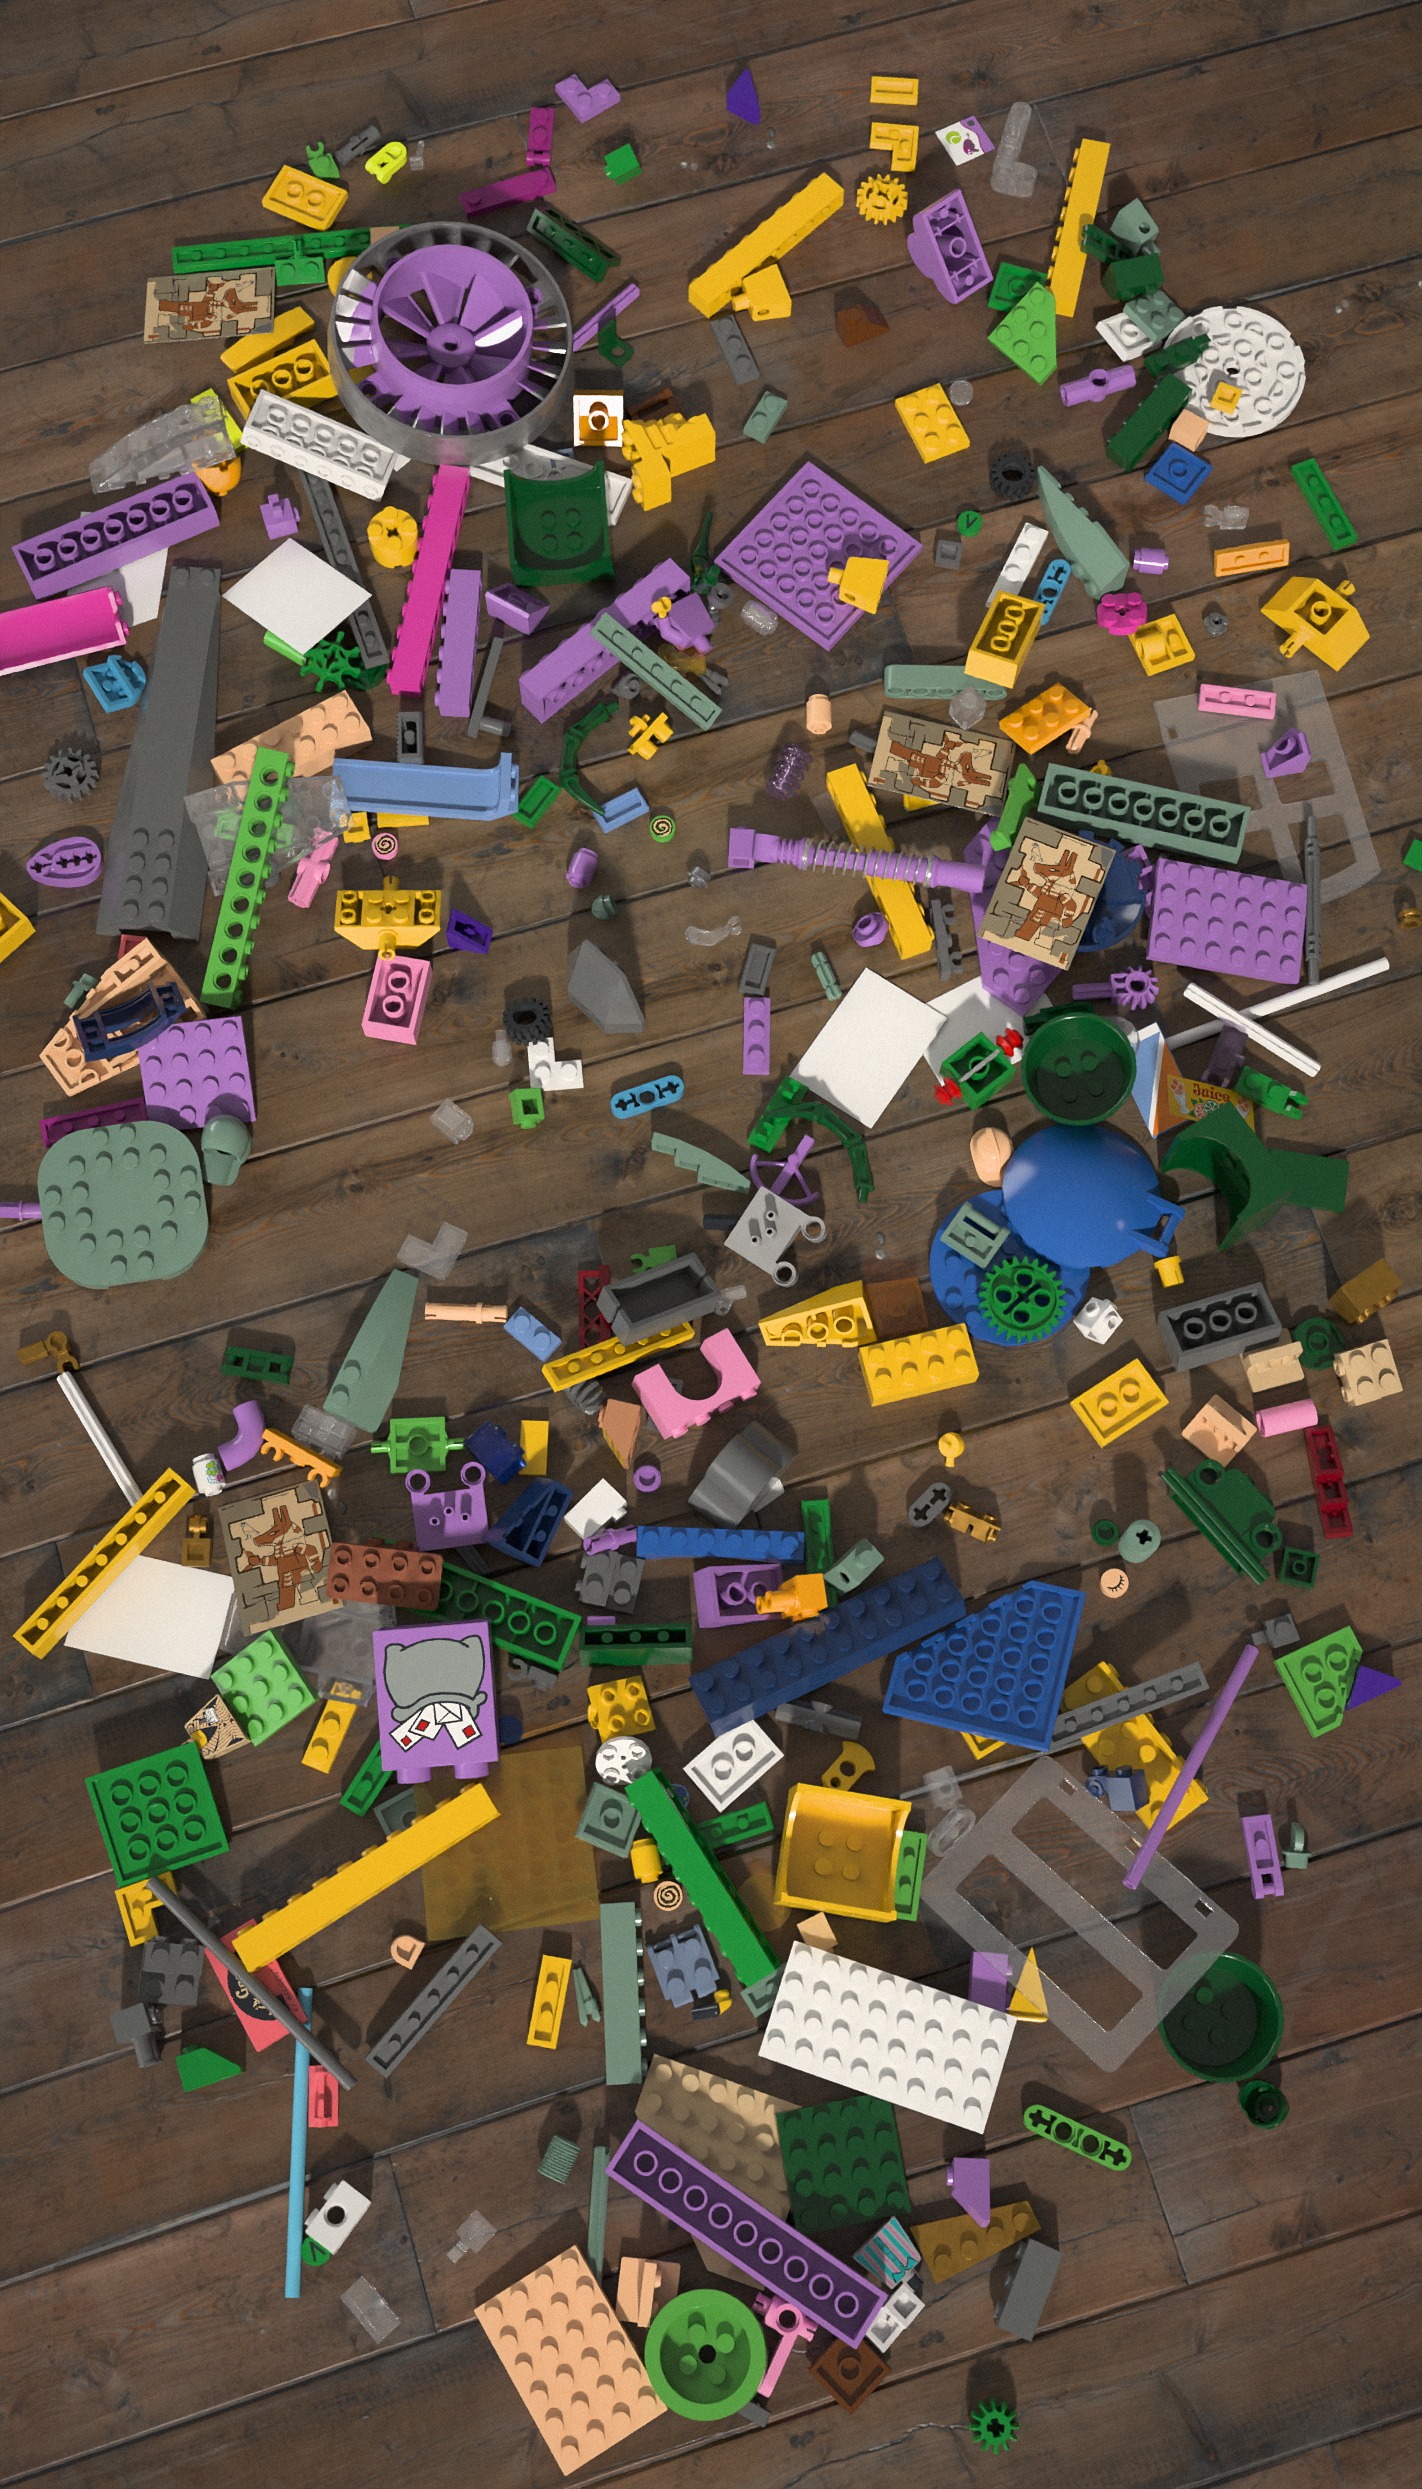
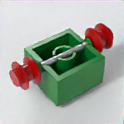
M1006 1028L1004 1037L996 1036L997 1046L995 1047L982 1031L942 1062L939 1074L943 1077L944 1085H934V1096L937 1101L942 1105L952 1106L953 1097L962 1098L974 1112L1013 1080L1016 1068L1004 1055L1013 1057L1014 1048L1023 1049L1022 1042L1024 1040L1022 1035L1016 1029Z

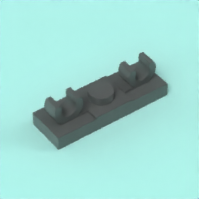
M940 899L930 902L929 916L934 934L933 941L939 979L942 982L949 981L951 972L954 974L962 973L964 965L956 966L953 964L954 960H961V952H953L950 956L948 953V948L952 947L951 932H946L945 926L955 925L956 917L948 918L945 914L953 912L954 905L947 904L941 909Z

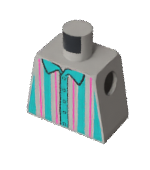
M894 2216L888 2217L852 2254L859 2264L891 2289L902 2281L914 2293L925 2281L914 2268L922 2258Z

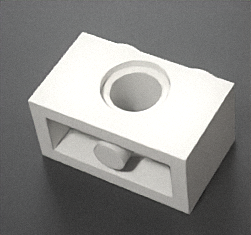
M342 2180L339 2186L334 2183L324 2196V2199L327 2200L320 2211L315 2208L305 2222L309 2226L305 2231L306 2234L333 2255L336 2254L371 2205V2201L344 2180ZM339 2207L344 2211L345 2217L341 2223L332 2224L328 2221L327 2216L332 2208Z

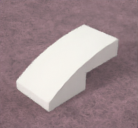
M902 2283L884 2302L866 2332L865 2337L881 2353H884L902 2330L909 2326L925 2304Z

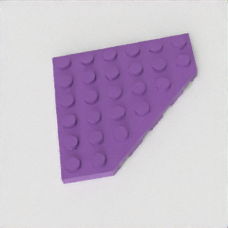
M992 816L963 851L964 863L987 866L983 894L968 892L971 902L973 929L975 930L978 964L980 965L981 985L983 989L1011 1010L1024 1017L1064 969L976 936L1011 853L1008 849L995 851L991 846L990 834L992 831L997 830L1001 819L1000 817Z

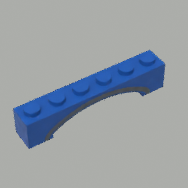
M638 1526L636 1554L638 1559L653 1560L722 1558L762 1561L784 1565H802L804 1558V1532Z

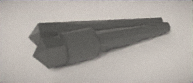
M692 659L686 664L716 695H720L722 691L719 684L724 687L729 685L728 679L717 671H712Z

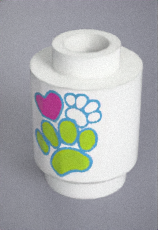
M213 1453L194 1458L192 1470L199 1493H205L206 1496L221 1493V1488L226 1483L219 1460L215 1459Z

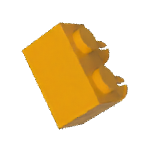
M823 1573L797 1575L779 1585L778 1591H767L765 1596H758L756 1598V1609L759 1614L781 1612L782 1619L792 1618L793 1623L808 1620L809 1617L818 1616V1611L828 1607Z

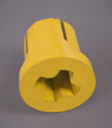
M1180 1256L1166 1258L1154 1263L1155 1269L1159 1270L1164 1288L1185 1283L1179 1262H1181Z

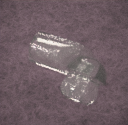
M740 1285L720 1290L722 1295L714 1312L717 1315L724 1316L729 1312L734 1300L747 1298L745 1286Z

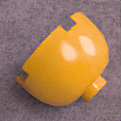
M216 451L212 452V457L205 458L204 454H201L191 460L192 471L194 470L200 478L205 490L212 492L215 496L228 494V491L235 488L241 479V458H237L236 453Z

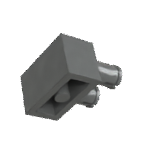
M142 2002L109 2015L117 2044L133 2043L139 2069L163 2062L155 2037L158 2035V2032L162 2031L161 2024L164 2023V2017L159 2006L155 2007V2004L152 2002Z

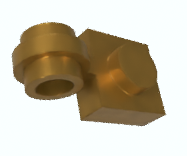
M196 1514L195 1517H190L189 1532L194 1534V1538H183L181 1566L211 1567L213 1540L202 1538V1535L207 1534L209 1530L208 1517H203V1514Z

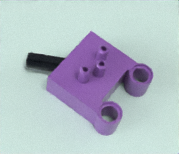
M469 1462L463 1466L461 1479L466 1485L470 1486V1489L426 1495L425 1492L431 1486L430 1475L421 1469L412 1470L408 1473L405 1484L411 1492L417 1546H420V1552L454 1547L474 1574L482 1577L488 1575L492 1570L473 1545L486 1543L481 1539L489 1531L483 1486L486 1478L485 1468L477 1462ZM476 1466L480 1469L481 1478L477 1482H469L466 1479L465 1475L469 1467ZM415 1474H422L426 1479L425 1487L420 1490L414 1489L411 1485V1479Z

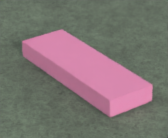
M1201 684L1198 710L1273 720L1277 693Z

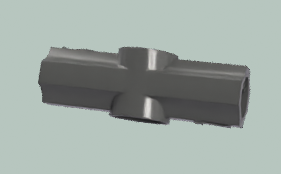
M794 1699L777 1707L775 1720L801 1726L804 1730L820 1735L831 1734L857 1741L862 1716L835 1710L833 1706L816 1701L805 1702Z

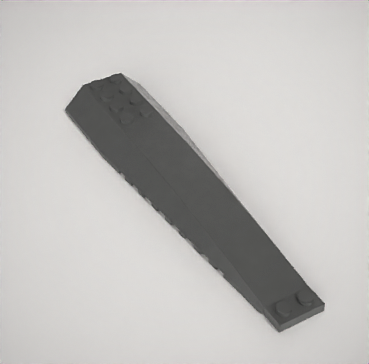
M171 567L169 588L165 598L110 833L96 928L97 935L122 936L124 929L170 932L174 940L200 941L212 849V806L214 804L213 781L215 779V771L210 760L214 759L216 754L218 654L222 603L220 590L223 575L221 569Z

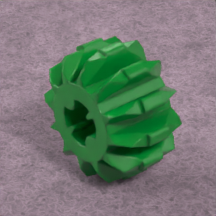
M991 2397L989 2400L990 2408H987L983 2401L978 2402L982 2412L980 2414L974 2410L970 2412V2415L978 2420V2422L968 2423L969 2430L977 2431L971 2439L974 2443L982 2440L980 2448L984 2452L989 2448L990 2444L994 2454L999 2453V2444H1002L1006 2451L1010 2450L1006 2440L1009 2438L1016 2442L1018 2437L1011 2430L1020 2428L1019 2422L1010 2421L1017 2415L1016 2411L1010 2409L1006 2412L1008 2403L1005 2400H1002L997 2408L994 2397ZM994 2418L1001 2424L1000 2429L996 2427L998 2430L996 2433H992L987 2427L988 2423L992 2424L990 2420Z

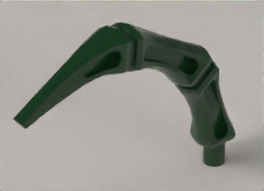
M711 512L706 513L698 544L689 560V569L692 572L690 588L698 594H708L709 589L717 585L720 573L719 566L712 565L708 567V560L710 558L708 554V538L713 517Z
M599 701L589 713L569 727L563 736L562 757L558 777L562 788L568 794L602 817L606 811L581 785L576 767V757L582 742L588 734L599 724L608 721L610 713L619 710L616 701L605 705L602 701Z
M818 1101L805 1102L763 1113L765 1119L806 1118L812 1122L817 1121V1124L831 1130L840 1139L843 1147L848 1149L847 1153L853 1166L854 1189L858 1190L857 1202L867 1203L869 1192H873L875 1187L870 1173L866 1144L862 1142L863 1137L839 1118L827 1105H821Z

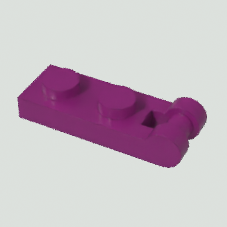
M531 107L526 155L527 166H534V164H543V167L551 166L555 108Z

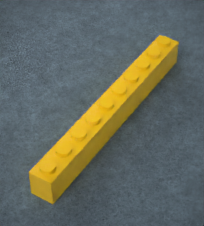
M475 1782L468 1784L460 1790L462 1795L454 1800L447 1798L435 1806L437 1811L429 1816L424 1813L410 1822L412 1827L404 1832L401 1829L396 1830L386 1837L388 1842L379 1848L377 1845H373L361 1853L363 1858L354 1864L352 1861L344 1863L336 1869L338 1874L328 1879L325 1876L312 1884L313 1890L303 1895L300 1892L287 1900L288 1906L278 1911L275 1908L263 1915V1922L253 1927L250 1924L238 1931V1938L233 1940L232 1943L248 1972H256L500 1816L501 1812L484 1784L479 1783L476 1785Z

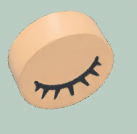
M1119 1569L1107 1570L1100 1579L1101 1591L1111 1598L1122 1596L1129 1585L1126 1574Z

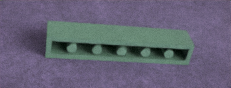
M635 1902L600 1904L607 2085L642 2083V2077L648 2076L647 2058H641V2046H646V2028H640V2016H645V1998H639L638 1986H644L643 1968H638L637 1956H643L642 1938H636V1926H641V1908H635Z

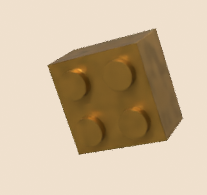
M1381 1258L1341 1286L1328 1302L1347 1326L1354 1322L1360 1325L1377 1309L1381 1310L1392 1302V1299L1399 1295L1397 1289L1403 1282L1385 1259Z

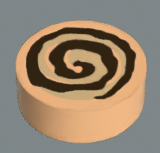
M662 1882L654 1891V1901L660 1909L672 1911L681 1904L682 1891L674 1882Z

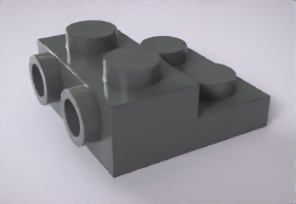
M603 1550L593 1555L584 1552L581 1568L585 1569L583 1580H577L574 1595L579 1596V1604L633 1616L645 1560L620 1555L618 1552Z
M152 1936V1942L144 1941L137 2001L196 2006L205 1946H199L198 1939L181 1938V1944L169 1943L170 1937Z

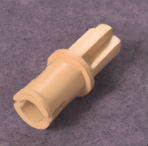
M1095 710L1091 716L1072 727V734L1066 745L1069 754L1077 755L1086 738L1090 737V729L1098 716Z

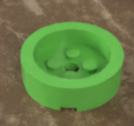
M698 2289L683 2293L662 2308L649 2329L645 2344V2365L648 2378L658 2397L666 2406L679 2415L700 2421H711L727 2417L747 2405L760 2389L768 2365V2344L765 2332L753 2310L745 2302L732 2294L713 2289ZM706 2344L713 2346L716 2350V2358L712 2363H704L700 2358L699 2351Z

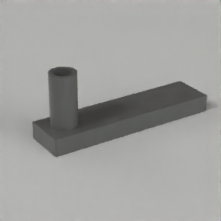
M495 636L468 727L467 736L477 738L479 730L508 738L512 723L483 715L504 639Z

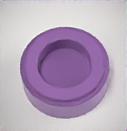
M652 1465L639 1467L634 1474L636 1488L642 1493L656 1491L661 1484L659 1470Z

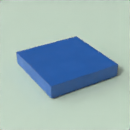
M1172 441L1146 474L1144 480L1185 506L1212 472L1213 466Z

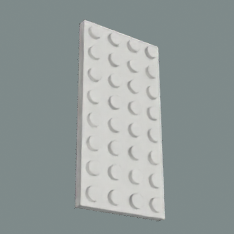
M794 1941L759 2056L983 2134L1017 2017Z

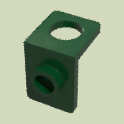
M612 318L598 333V350L600 355L618 368H621L632 357L634 349L617 338L616 320ZM615 348H622L625 351V355L621 358H615L611 352Z

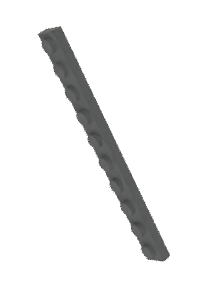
M297 468L330 566L365 590L328 481ZM367 599L348 616L365 669L390 663L370 601Z

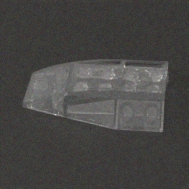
M339 775L288 778L289 797L287 802L282 804L283 823L281 828H277L275 838L278 839L276 852L274 854L271 853L269 863L272 864V871L269 879L355 826ZM266 779L267 784H274L278 779ZM250 780L232 781L183 797L190 820L196 824L210 871L207 873L215 897L225 893ZM266 798L261 802V809L267 810L272 806L271 798ZM258 824L255 828V834H264L267 829L266 824ZM256 848L250 852L249 859L251 861H255L260 857V849ZM248 874L244 877V886H250L254 883V874Z

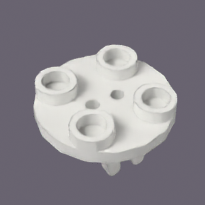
M620 1736L612 1738L601 1745L596 1754L595 1763L598 1773L603 1777L605 1784L611 1786L629 1785L649 1772L652 1764V1755L649 1747L643 1741L634 1737Z

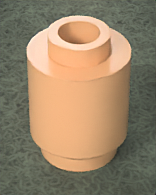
M823 694L810 696L806 704V727L814 734H824L832 727L831 702L828 696Z

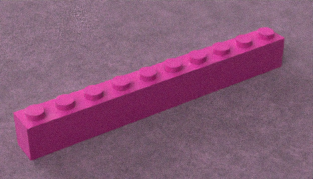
M440 464L438 473H434L432 483L434 493L429 495L427 505L430 510L428 516H424L422 528L424 536L419 537L417 550L420 553L418 559H414L412 568L414 578L413 581H409L407 588L409 600L408 603L404 602L402 609L404 621L403 625L399 624L397 630L399 643L398 647L394 646L392 652L393 669L389 668L387 673V684H390L392 694L422 699L446 594L445 581L450 577L471 485L469 468Z

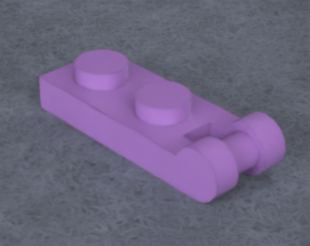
M1271 1815L1240 1818L1254 1899L1264 1898V1895L1273 1894L1275 1897L1283 1896L1284 1887ZM1270 1874L1271 1882L1263 1883L1261 1875Z

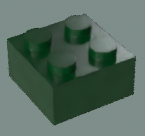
M1287 1546L1284 1547L1281 1553L1276 1582L1312 1590L1315 1585L1320 1554Z

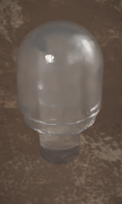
M496 1030V1041L492 1042L491 1046L492 1060L496 1065L505 1067L513 1059L512 1045L509 1040H506V1030Z

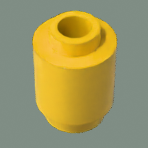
M648 1838L632 1842L630 1854L635 1878L641 1879L642 1883L658 1880V1875L662 1874L663 1870L659 1850L654 1843V1839Z

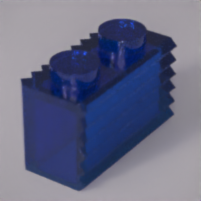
M487 1420L463 1443L467 1450L503 1486L526 1466L527 1463L523 1458L525 1451L517 1442L514 1441L510 1444L507 1441L506 1437L508 1434L499 1424L493 1426Z

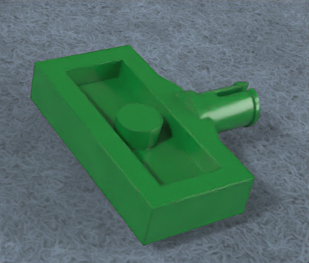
M302 240L292 241L294 256L286 260H274L277 286L326 282L323 257L311 258L303 256Z

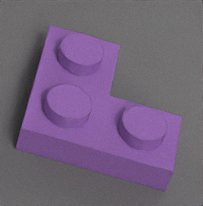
M573 74L555 85L556 93L581 123L620 102V94L608 79L587 90L577 76Z

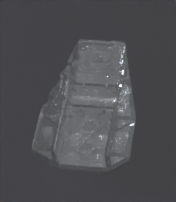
M218 395L212 397L205 396L198 402L180 405L175 410L159 416L125 435L89 464L93 493L97 494L125 488L126 483L135 481L137 485L146 483V478L158 476L160 480L170 478V473L178 471L181 475L190 474L235 458L234 444L225 424L228 416L222 400Z
M235 1593L231 1595L218 1647L233 1656L238 1655L270 1630L267 1629L244 1636ZM346 1600L347 1606L274 1627L320 1698L363 1707L370 1706L377 1695L372 1631L379 1627L397 1626L395 1606Z

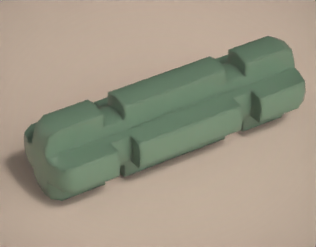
M823 952L815 953L812 955L811 961L814 968L817 969L816 972L823 988L826 989L825 993L828 1000L834 1001L839 999L842 992L839 985H836V978L830 965L827 963L825 954Z

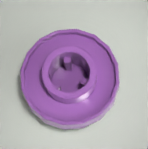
M881 912L869 913L863 916L855 925L852 932L853 939L861 947L880 944L888 931L889 921Z

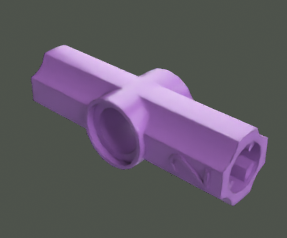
M1129 364L1108 371L1095 369L1088 377L1060 386L1063 404L1068 407L1088 400L1100 402L1104 400L1107 394L1135 386V372Z

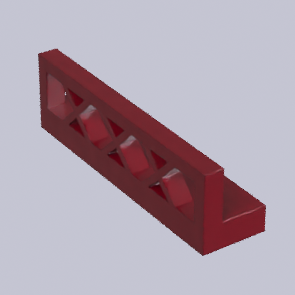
M599 1265V1270L578 1271L580 1351L585 1349V1345L587 1347L592 1346L585 1339V1334L592 1327L600 1332V1340L596 1344L612 1338V1322L608 1323L601 1311L593 1320L584 1313V1308L592 1300L597 1304L598 1299L595 1297L598 1294L600 1296L603 1287L611 1284L610 1265ZM584 1278H599V1288L593 1294L584 1288ZM584 1293L589 1297L585 1302ZM585 1319L589 1322V1324L586 1327ZM599 1319H600V1327L596 1324V1322H597ZM613 1370L598 1376H613Z

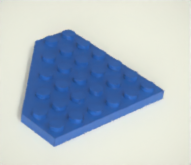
M1031 1580L1012 1594H1006L990 1603L982 1611L976 1614L973 1613L955 1623V1626L945 1632H939L923 1641L917 1648L908 1653H902L895 1660L882 1708L883 1713L1049 1753L1086 1599V1592Z

